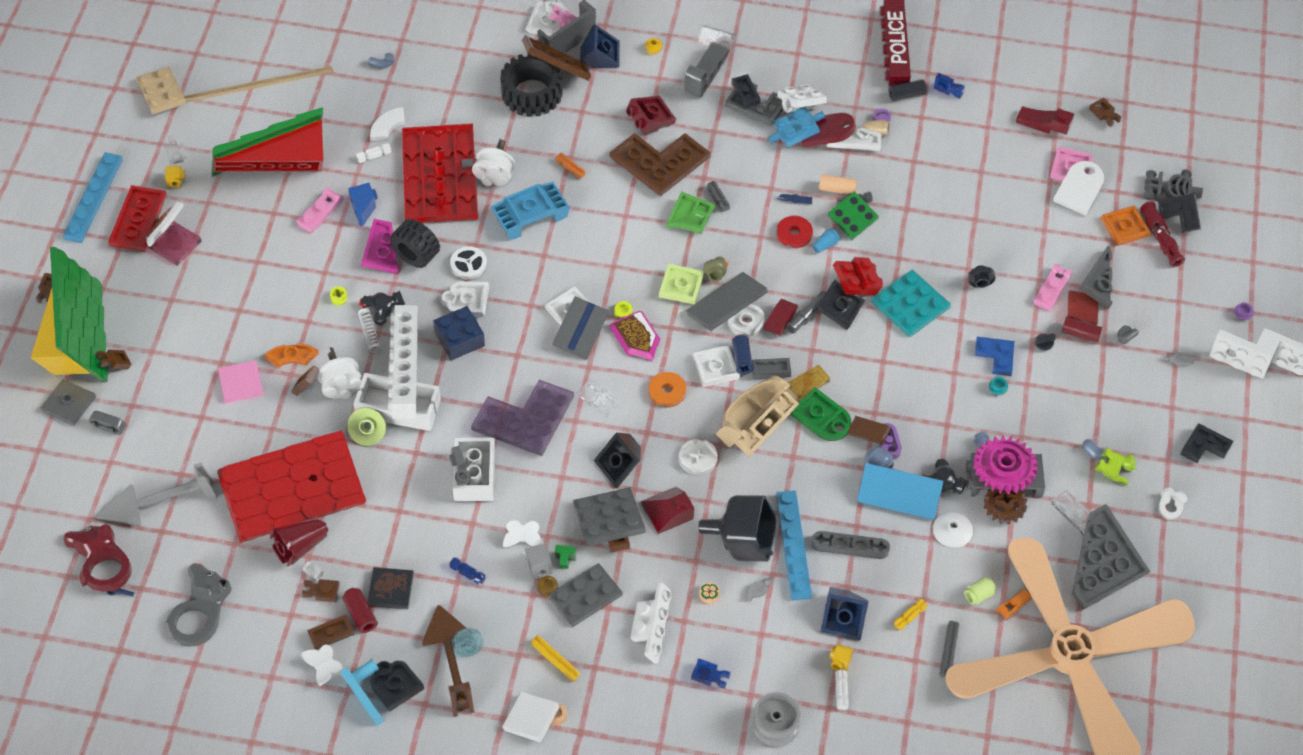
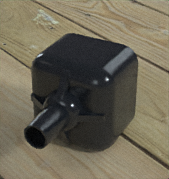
M735 495L728 500L725 514H723L721 519L700 520L698 529L700 534L721 535L725 549L737 561L768 562L770 556L773 555L772 546L777 523L776 514L765 495Z

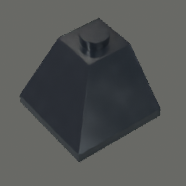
M616 432L593 461L613 486L618 488L640 462L641 446L630 433Z

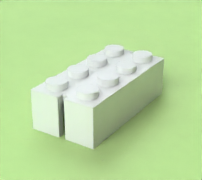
M364 373L360 390H358L354 402L355 411L360 408H372L383 416L385 423L431 431L435 420V413H437L441 401L439 386L417 383L416 419H392V411H388V399H392L388 397L389 386H392L389 385V377Z

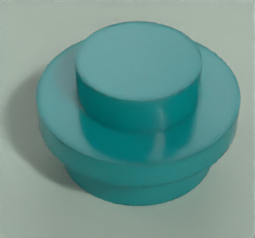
M995 377L989 382V390L995 395H1003L1008 390V383L1003 377Z

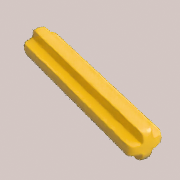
M537 635L532 639V646L573 682L579 678L580 672L542 637Z

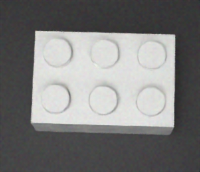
M455 438L454 447L460 446L466 463V469L471 474V480L467 485H459L455 481L457 469L454 466V501H494V438ZM461 475L460 478L465 479L466 476Z

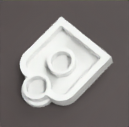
M456 282L451 286L450 290L442 294L441 304L443 307L448 308L450 313L468 306L474 317H484L490 287L489 283Z

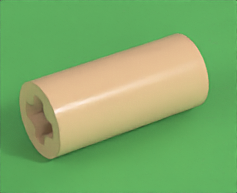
M821 174L819 190L850 195L856 191L857 179Z

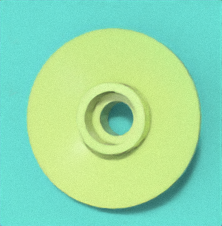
M360 408L349 417L347 428L350 437L357 444L372 446L380 442L384 437L386 423L383 416L377 410ZM366 422L371 424V429L366 427Z

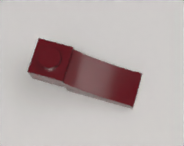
M1022 106L1015 123L1047 134L1050 133V130L1067 135L1075 114L1059 108L1055 111H1044Z

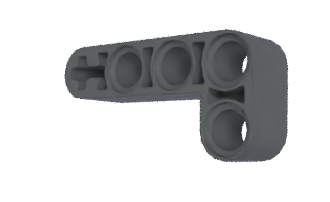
M712 42L697 66L690 65L685 74L684 91L701 98L726 61L729 48Z

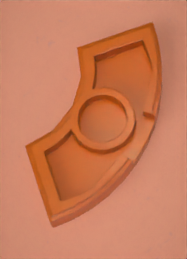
M297 343L296 345L287 346L284 344L271 349L264 357L277 368L289 363H300L306 366L319 354V351L306 344Z

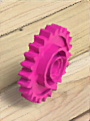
M1002 435L1001 440H998L994 436L993 442L987 439L986 444L982 443L980 449H977L973 468L976 469L975 475L980 476L979 482L986 481L985 487L991 485L992 491L997 488L1000 494L1003 490H1006L1007 494H1010L1011 490L1018 493L1019 488L1024 491L1026 485L1030 486L1031 482L1035 480L1038 470V461L1035 460L1036 454H1031L1032 448H1025L1026 442L1020 444L1019 438L1013 441L1012 436H1010L1006 440L1004 435Z

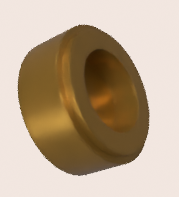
M549 575L541 577L537 582L538 592L542 596L549 597L550 593L558 589L556 579Z

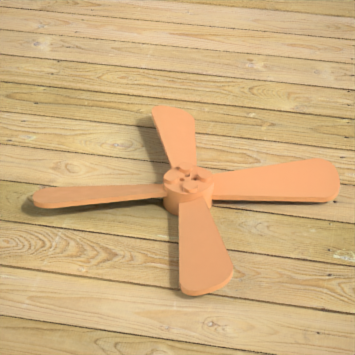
M1031 538L1012 540L1008 547L1009 557L1054 635L1048 648L956 664L946 672L945 681L948 688L954 695L960 698H973L1054 666L1061 673L1070 676L1094 755H1141L1140 744L1092 667L1091 661L1093 657L1176 645L1189 641L1195 630L1194 619L1189 607L1183 601L1177 599L1169 600L1090 633L1081 626L1070 624L1043 546Z

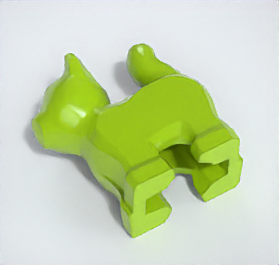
M1106 447L1101 456L1105 457L1107 462L1105 463L1101 459L1100 462L1096 463L1094 470L1101 472L1108 479L1120 482L1124 486L1128 485V480L1125 477L1119 476L1121 467L1130 472L1136 470L1135 456L1132 454L1123 456Z

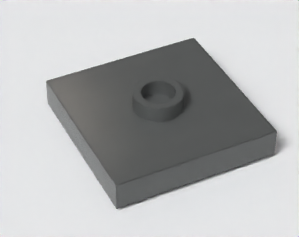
M62 379L41 406V411L75 426L96 398V395L87 389Z

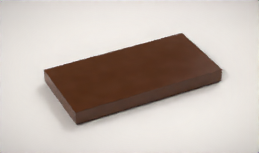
M524 35L522 42L527 53L589 81L591 74L584 62Z

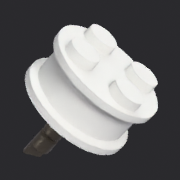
M499 139L497 148H483L477 153V162L474 163L472 172L485 186H504L511 180L510 172L515 168V160L511 155L503 151L506 141Z
M330 347L331 352L328 353L330 361L320 367L317 373L318 381L322 384L321 389L326 397L348 399L360 389L363 377L358 372L359 366L356 360L349 357L337 358L334 348Z

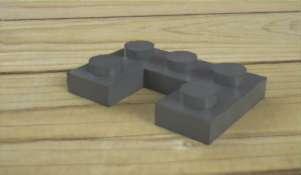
M753 83V85H754V87H755V89H756V91H757L758 85H756V84ZM735 89L725 101V106L770 127L784 110L782 99L774 92L765 104L761 102V104L747 108L743 107Z

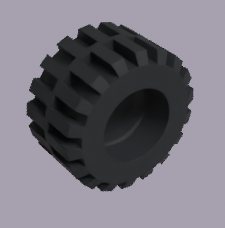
M406 219L390 237V243L394 251L405 262L417 268L426 267L441 248L435 234L423 223L413 219Z

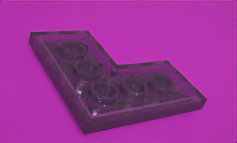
M539 379L523 409L487 396L471 425V430L543 456L574 398V392Z

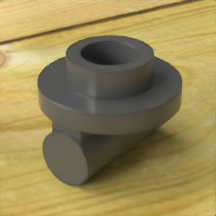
M1124 325L1117 333L1118 341L1122 344H1127L1139 334V331L1136 328L1132 329L1130 326Z

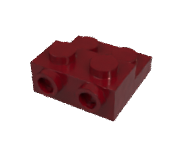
M660 95L632 98L626 108L627 115L635 121V127L641 129L643 133L656 132L660 126L673 125L676 121L675 116Z

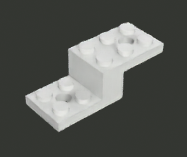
M1264 328L1257 344L1220 329L1209 355L1217 361H1222L1236 369L1243 370L1262 379L1270 363L1303 376V344Z

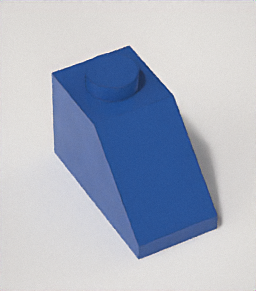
M370 183L348 188L350 201L360 226H364L376 208L375 200L378 197L376 190L371 188Z

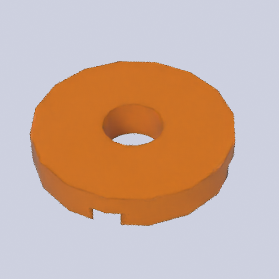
M662 372L651 379L648 394L656 405L673 407L684 400L686 383L678 374ZM665 387H669L672 389V391L664 392L662 389Z

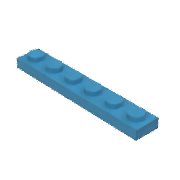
M104 152L63 234L65 240L78 243L83 242L123 161L121 155Z
M796 490L776 492L791 601L811 599L812 592Z

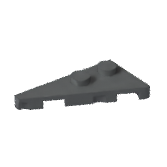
M1109 246L1103 251L1079 287L1081 291L1107 309L1113 304V301L1110 300V293L1112 292V268L1110 267L1112 252Z

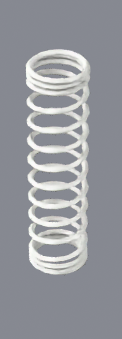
M367 308L361 309L358 315L365 340L367 341L368 350L370 353H377L381 350L373 319H371V312ZM374 327V329H370L368 331L365 330L366 328ZM376 334V336L368 338L369 335ZM377 338V340L368 341L369 339Z

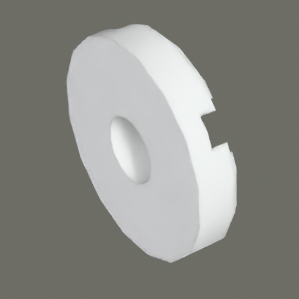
M750 304L728 319V326L734 334L745 335L748 338L761 333L765 325L763 311L753 304ZM743 318H749V319H751L752 321L746 323V322H743L742 319H743Z

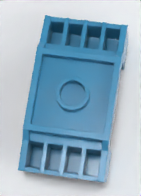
M553 181L542 185L536 184L509 195L491 206L495 217L510 240L522 237L521 227L552 215L555 222L563 220L568 216L570 208Z

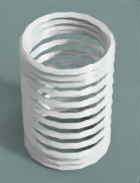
M310 561L303 566V571L306 574L309 573V576L316 581L324 574L323 570Z

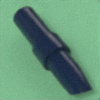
M781 194L777 199L797 204H812L813 197L799 196L798 194Z

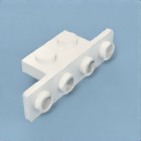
M662 582L657 584L655 600L637 602L630 637L634 642L647 641L645 655L653 663L659 662L662 640L665 635V624L668 617V607L671 600V590Z

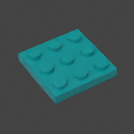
M913 269L875 295L871 300L873 305L909 337H912L951 308V303Z

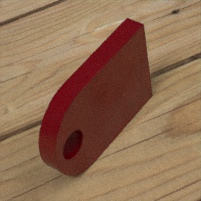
M848 113L825 115L826 118L816 122L820 132L801 141L803 148L837 143L848 139L856 129L854 118Z

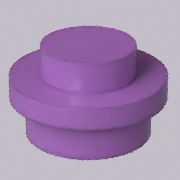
M1246 302L1238 304L1234 309L1235 316L1241 320L1251 319L1254 313L1252 306Z

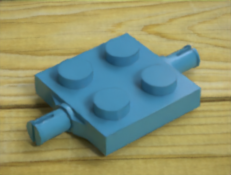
M802 107L773 121L777 133L769 136L768 139L771 144L781 139L787 147H790L819 133L816 122L826 118L825 114L821 111L812 115L806 107Z

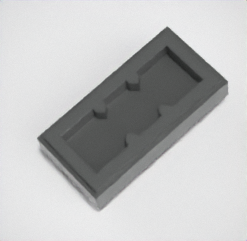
M790 358L752 360L753 379H767L771 376H778L780 378L791 377Z

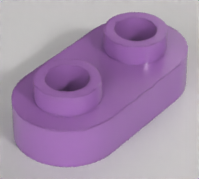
M883 423L889 425L891 429L884 444L879 445L889 452L893 459H897L901 454L902 446L896 427L891 423Z

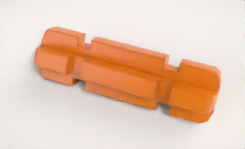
M559 153L556 156V162L572 174L575 173L574 176L578 179L585 176V170L582 167H578L579 165L565 154Z

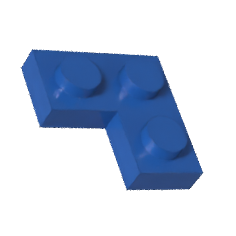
M977 336L975 356L993 358L992 374L1012 376L1015 341Z

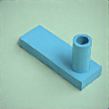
M371 659L352 673L347 667L340 671V673L378 726L384 720L358 684L379 669L373 659Z

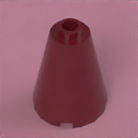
M316 519L275 528L270 531V539L274 538L275 542L272 548L281 563L287 562L289 567L327 537L328 526L324 521Z

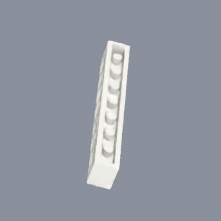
M395 305V313H391V324L394 325L390 327V336H394L390 337V348L394 349H390V360L393 361H389V385L392 386H389L388 397L392 399H388V411H392V419H416L418 305Z

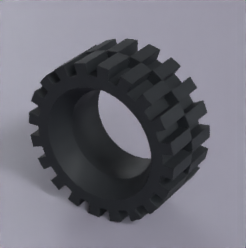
M527 53L526 57H523V54L518 55L517 60L514 57L511 58L510 64L505 63L500 76L501 95L506 107L510 106L512 112L517 110V114L521 116L523 113H526V117H531V113H536L537 117L541 116L543 111L545 114L549 113V108L554 110L556 103L559 104L563 95L561 68ZM528 80H537L547 86L544 90L534 93H527L516 89L519 84Z

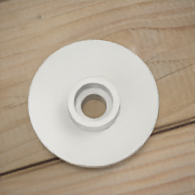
M947 512L935 520L933 534L940 544L950 548H959L971 540L973 528L965 516L955 512Z

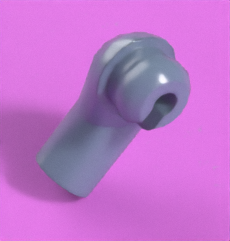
M387 53L384 59L370 57L368 65L383 69L394 63V55Z
M1091 439L1084 440L1083 449L1091 458H1105L1101 456L1105 448L1100 449Z

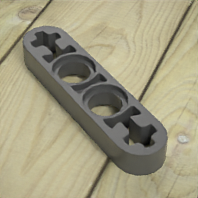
M827 531L815 532L811 542L812 547L816 551L875 559L886 558L890 551L889 542L882 538ZM820 538L823 539V544H819L818 540ZM843 540L846 546L838 547L835 542ZM857 543H864L866 548L859 550L855 545ZM879 546L883 547V551H879Z

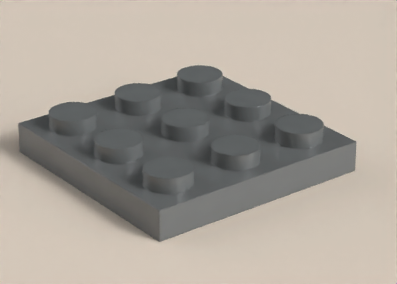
M631 487L573 500V506L587 546L646 533L645 525Z

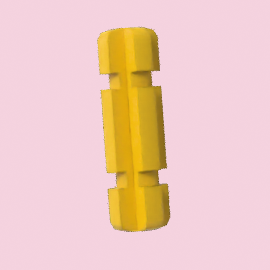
M918 599L915 605H911L901 614V617L899 616L894 620V626L898 630L905 628L906 624L913 621L920 612L927 608V603L923 599Z

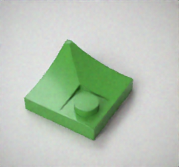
M681 191L666 227L686 229L702 234L715 204Z

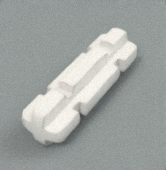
M388 143L381 145L382 147L376 146L365 150V152H358L356 157L358 162L362 163L366 159L371 160L382 156V154L391 153V147Z
M837 670L835 674L837 709L847 710L849 706L847 672L845 670Z

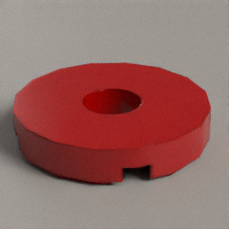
M792 215L785 217L778 223L776 235L783 245L800 248L811 241L813 227L807 219ZM797 230L799 233L792 234L790 231Z

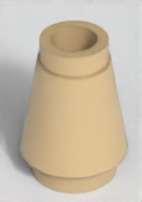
M885 119L868 121L863 123V128L881 133V137H884V135H889L890 122L885 121Z

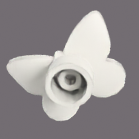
M511 519L507 522L506 528L508 532L505 534L503 547L513 546L520 541H525L531 546L542 544L541 537L537 533L539 530V523L537 521L519 522L516 519Z
M329 645L322 646L319 652L313 649L302 653L304 661L317 670L316 680L319 686L329 681L332 675L339 674L343 670L342 664L332 659L334 653Z

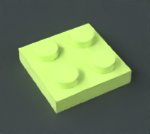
M668 264L659 291V297L696 304L704 271Z

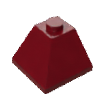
M678 487L671 488L641 501L642 507L658 534L694 519V506L686 492Z

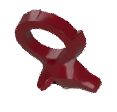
M90 525L80 531L65 532L64 544L67 547L74 548L87 559L80 572L82 587L87 585L96 591L113 592L127 583L132 573L131 563L126 554L116 545L114 531L109 525ZM113 560L121 564V570L113 578L99 580L91 576L93 568L100 562Z

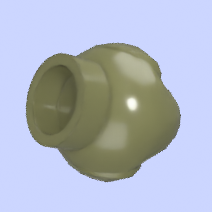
M721 256L706 261L703 266L704 274L710 281L718 282L725 276L728 262Z

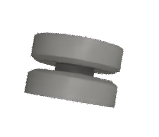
M773 692L762 696L755 704L752 726L754 734L759 741L772 747L785 746L793 741L798 732L801 714L799 705L794 698L785 693Z

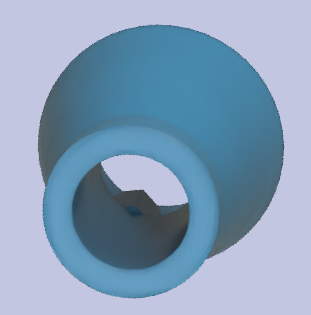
M833 228L826 229L817 241L812 244V247L817 253H820L837 245L840 237Z

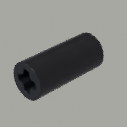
M924 79L891 85L888 87V93L891 101L926 95L927 87Z

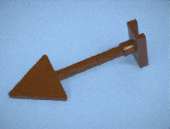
M437 605L422 640V645L427 646L441 642L444 644L453 685L448 686L453 716L457 717V711L468 708L470 713H474L470 683H462L452 645V640L470 636L471 631L441 605Z

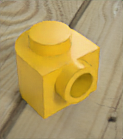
M181 165L165 167L167 188L182 187V180H185V169H182Z
M841 644L832 647L829 658L832 659L831 668L836 671L845 670L847 672L854 649Z

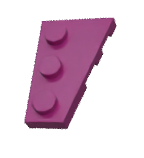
M373 219L361 266L398 274L396 252L390 243V237L393 234L392 222Z

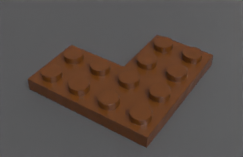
M634 133L609 152V157L661 197L709 159L711 152L686 133L661 152Z

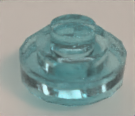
M475 628L462 629L453 638L454 650L463 657L475 655L482 649L484 644L481 633Z

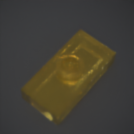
M817 365L789 381L788 383L791 385L789 389L798 399H801L814 387L818 389L829 383L830 377L820 365Z

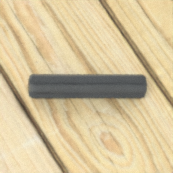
M949 621L947 625L940 668L941 677H945L947 670L953 666L959 623L956 621Z

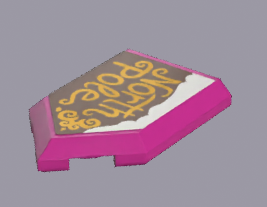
M637 311L609 325V328L627 355L633 357L636 355L644 357L645 360L653 361L660 337L643 311Z

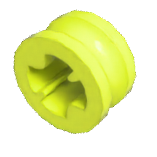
M338 286L330 291L333 304L343 305L346 303L348 298L345 288Z

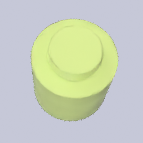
M983 577L969 585L967 590L964 591V595L971 605L979 604L993 596L996 587L991 579Z

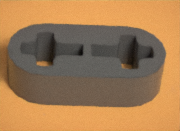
M93 411L89 418L90 424L94 427L121 435L126 427V423L122 419L100 411Z

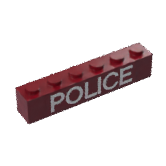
M883 0V6L879 8V15L883 17L880 21V27L884 29L881 40L885 42L882 51L883 55H886L884 57V68H887L885 70V81H888L889 87L910 82L911 70L904 0Z

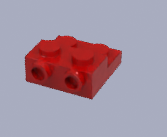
M854 257L852 261H835L832 265L845 294L875 296L883 287V280L881 277H878L876 265L871 262L870 258Z

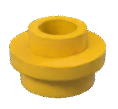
M651 38L646 41L645 48L650 54H658L662 49V42L657 38Z

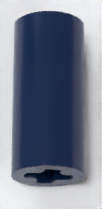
M737 335L732 339L736 371L739 374L746 375L753 371L749 338L745 335Z

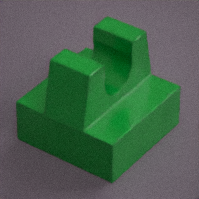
M556 545L555 558L560 559V568L568 569L569 560L576 561V547Z

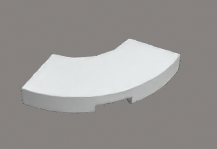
M404 107L392 109L382 114L371 128L370 141L388 140L389 134L393 129L405 125Z

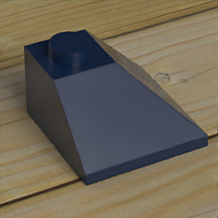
M594 24L580 47V60L591 68L620 67V41Z
M830 587L820 632L861 641L869 601L849 590Z

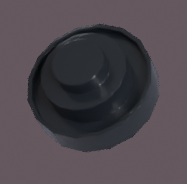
M984 265L976 266L967 276L969 284L977 288L987 287L993 284L996 279L994 270Z

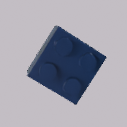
M468 306L433 320L435 334L450 360L485 346L484 332Z

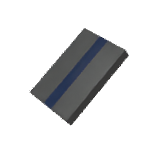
M575 296L552 345L588 359L609 314V310Z

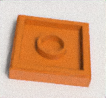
M1135 205L1101 216L1102 222L1117 246L1149 237L1151 234Z

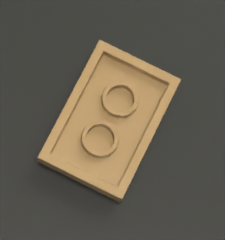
M170 66L136 77L152 115L186 104Z

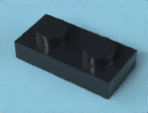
M748 74L732 78L731 83L744 108L761 104V98Z

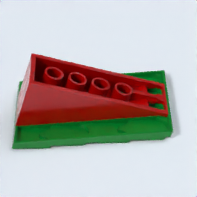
M323 107L297 114L296 118L272 124L267 129L242 135L238 140L213 147L211 176L213 177L223 172L322 171L324 162Z

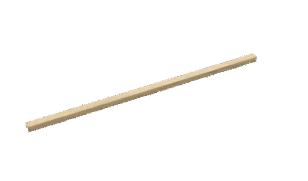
M332 66L186 95L184 98L186 102L333 73Z

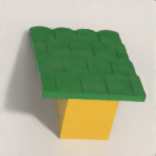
M50 247L52 289L31 359L53 375L91 373L100 381L108 382V365L100 367L99 363L102 359H96L95 356L98 351L106 352L102 284L96 277H92L86 269L81 268L75 260L70 259L64 251L56 247Z

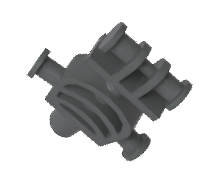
M1148 170L1146 172L1147 178L1144 185L1146 192L1143 194L1145 199H1153L1155 193V201H1159L1161 190L1166 192L1167 199L1195 193L1196 198L1201 199L1203 188L1192 186V178H1190L1192 172L1189 170H1182L1181 175H1173L1169 179L1168 184L1162 183L1163 172H1159L1158 178H1155L1157 176L1155 171Z

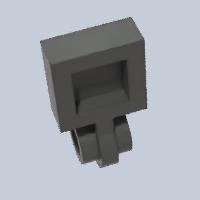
M458 445L452 447L449 459L452 467L456 466L457 469L455 481L459 485H467L471 480V474L466 469V463ZM464 475L466 476V478L461 479L460 476Z

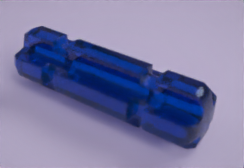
M453 557L449 563L451 569L459 570L458 573L470 580L474 579V582L478 585H482L486 579L484 573L477 572V569L465 562L461 563V560L457 557Z

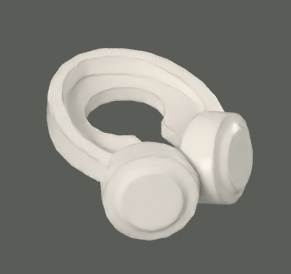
M1166 488L1161 492L1162 498L1159 502V513L1167 520H1175L1181 515L1184 503L1187 501V496L1182 491L1175 492L1172 488ZM1171 499L1175 501V512H1168L1165 508V505L1169 504Z

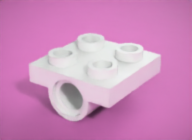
M802 84L800 87H785V89L778 90V97L782 99L783 109L787 113L794 112L802 107H806L807 110L819 108L821 104L827 101V96L807 84Z

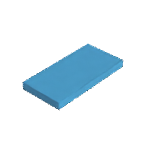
M866 463L857 502L935 520L944 481Z

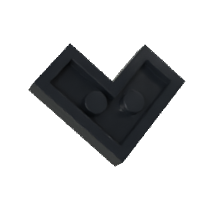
M1195 193L1158 201L1163 219L1180 217L1182 233L1202 230Z
M1198 423L1181 450L1180 455L1197 464L1206 450L1224 459L1234 441Z

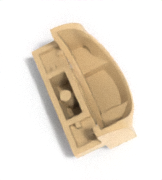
M771 376L769 379L752 386L737 397L724 413L722 427L716 435L728 447L735 443L749 457L798 406L799 403L786 391L791 385L778 376Z

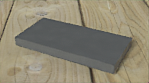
M742 272L686 310L687 315L712 331L768 293L767 287Z

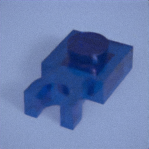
M938 73L935 77L933 89L947 95L952 93L955 97L961 99L965 86L956 84L954 79Z
M698 658L691 679L711 686L712 682H714L720 688L725 689L727 682L722 681L721 678L729 679L731 672L726 670L718 671V665Z

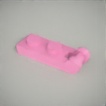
M326 188L317 201L297 220V225L313 233L342 203L343 196L339 193L335 194L330 188Z
M1055 263L1033 304L1051 311L1073 271L1070 269L1065 270L1061 268V265ZM1058 274V275L1063 276V277H1062V279H1061V278L1056 277V275Z

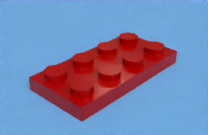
M131 185L109 238V247L145 252L147 248L146 235L158 220L167 197L166 191Z

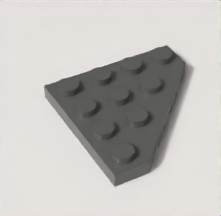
M1107 504L1090 512L1087 517L1072 594L1082 610L1150 573L1149 568Z

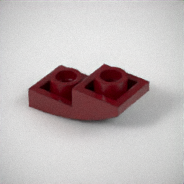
M781 298L769 315L763 329L781 337L788 322L792 321L798 305Z

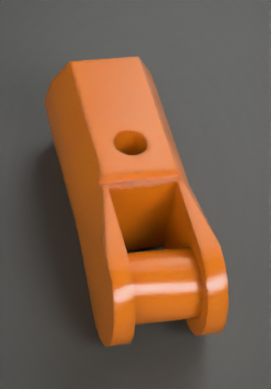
M1026 589L1020 590L1008 601L1001 604L996 612L998 614L1001 613L1004 616V620L1007 621L1019 609L1031 601V594Z

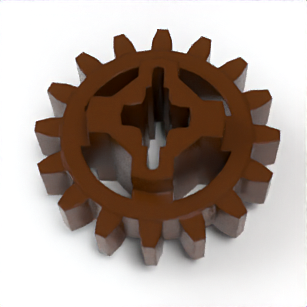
M988 489L987 495L984 498V509H987V516L992 514V520L999 519V524L1006 521L1010 525L1011 520L1017 523L1018 518H1023L1027 509V499L1023 498L1025 493H1015L1011 490L1010 494H1007L1006 490H1003L1000 494L999 489L994 491Z

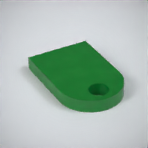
M816 387L800 400L798 406L789 414L826 441H838L845 438L851 426L849 413ZM842 426L844 430L836 431L834 427Z

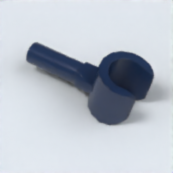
M122 588L113 592L106 591L108 595H116L118 593L132 597L135 593Z

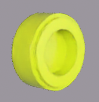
M620 301L614 306V315L617 319L633 313L632 305L629 302Z

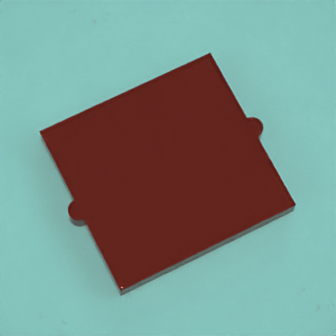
M1069 290L1067 316L1097 325L1098 302L1084 292L1080 293Z

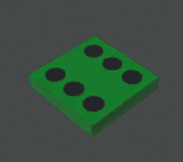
M855 191L828 212V216L852 241L879 219V216Z

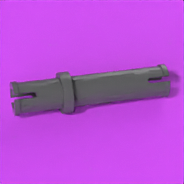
M821 291L802 311L796 313V317L786 325L789 332L795 334L799 328L810 321V318L818 311L816 308L826 291Z

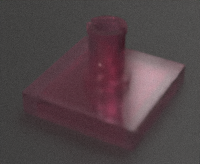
M173 221L149 249L178 266L202 240L200 236Z

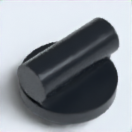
M1039 334L1035 337L1036 347L1043 351L1052 349L1054 340H1056L1055 334Z

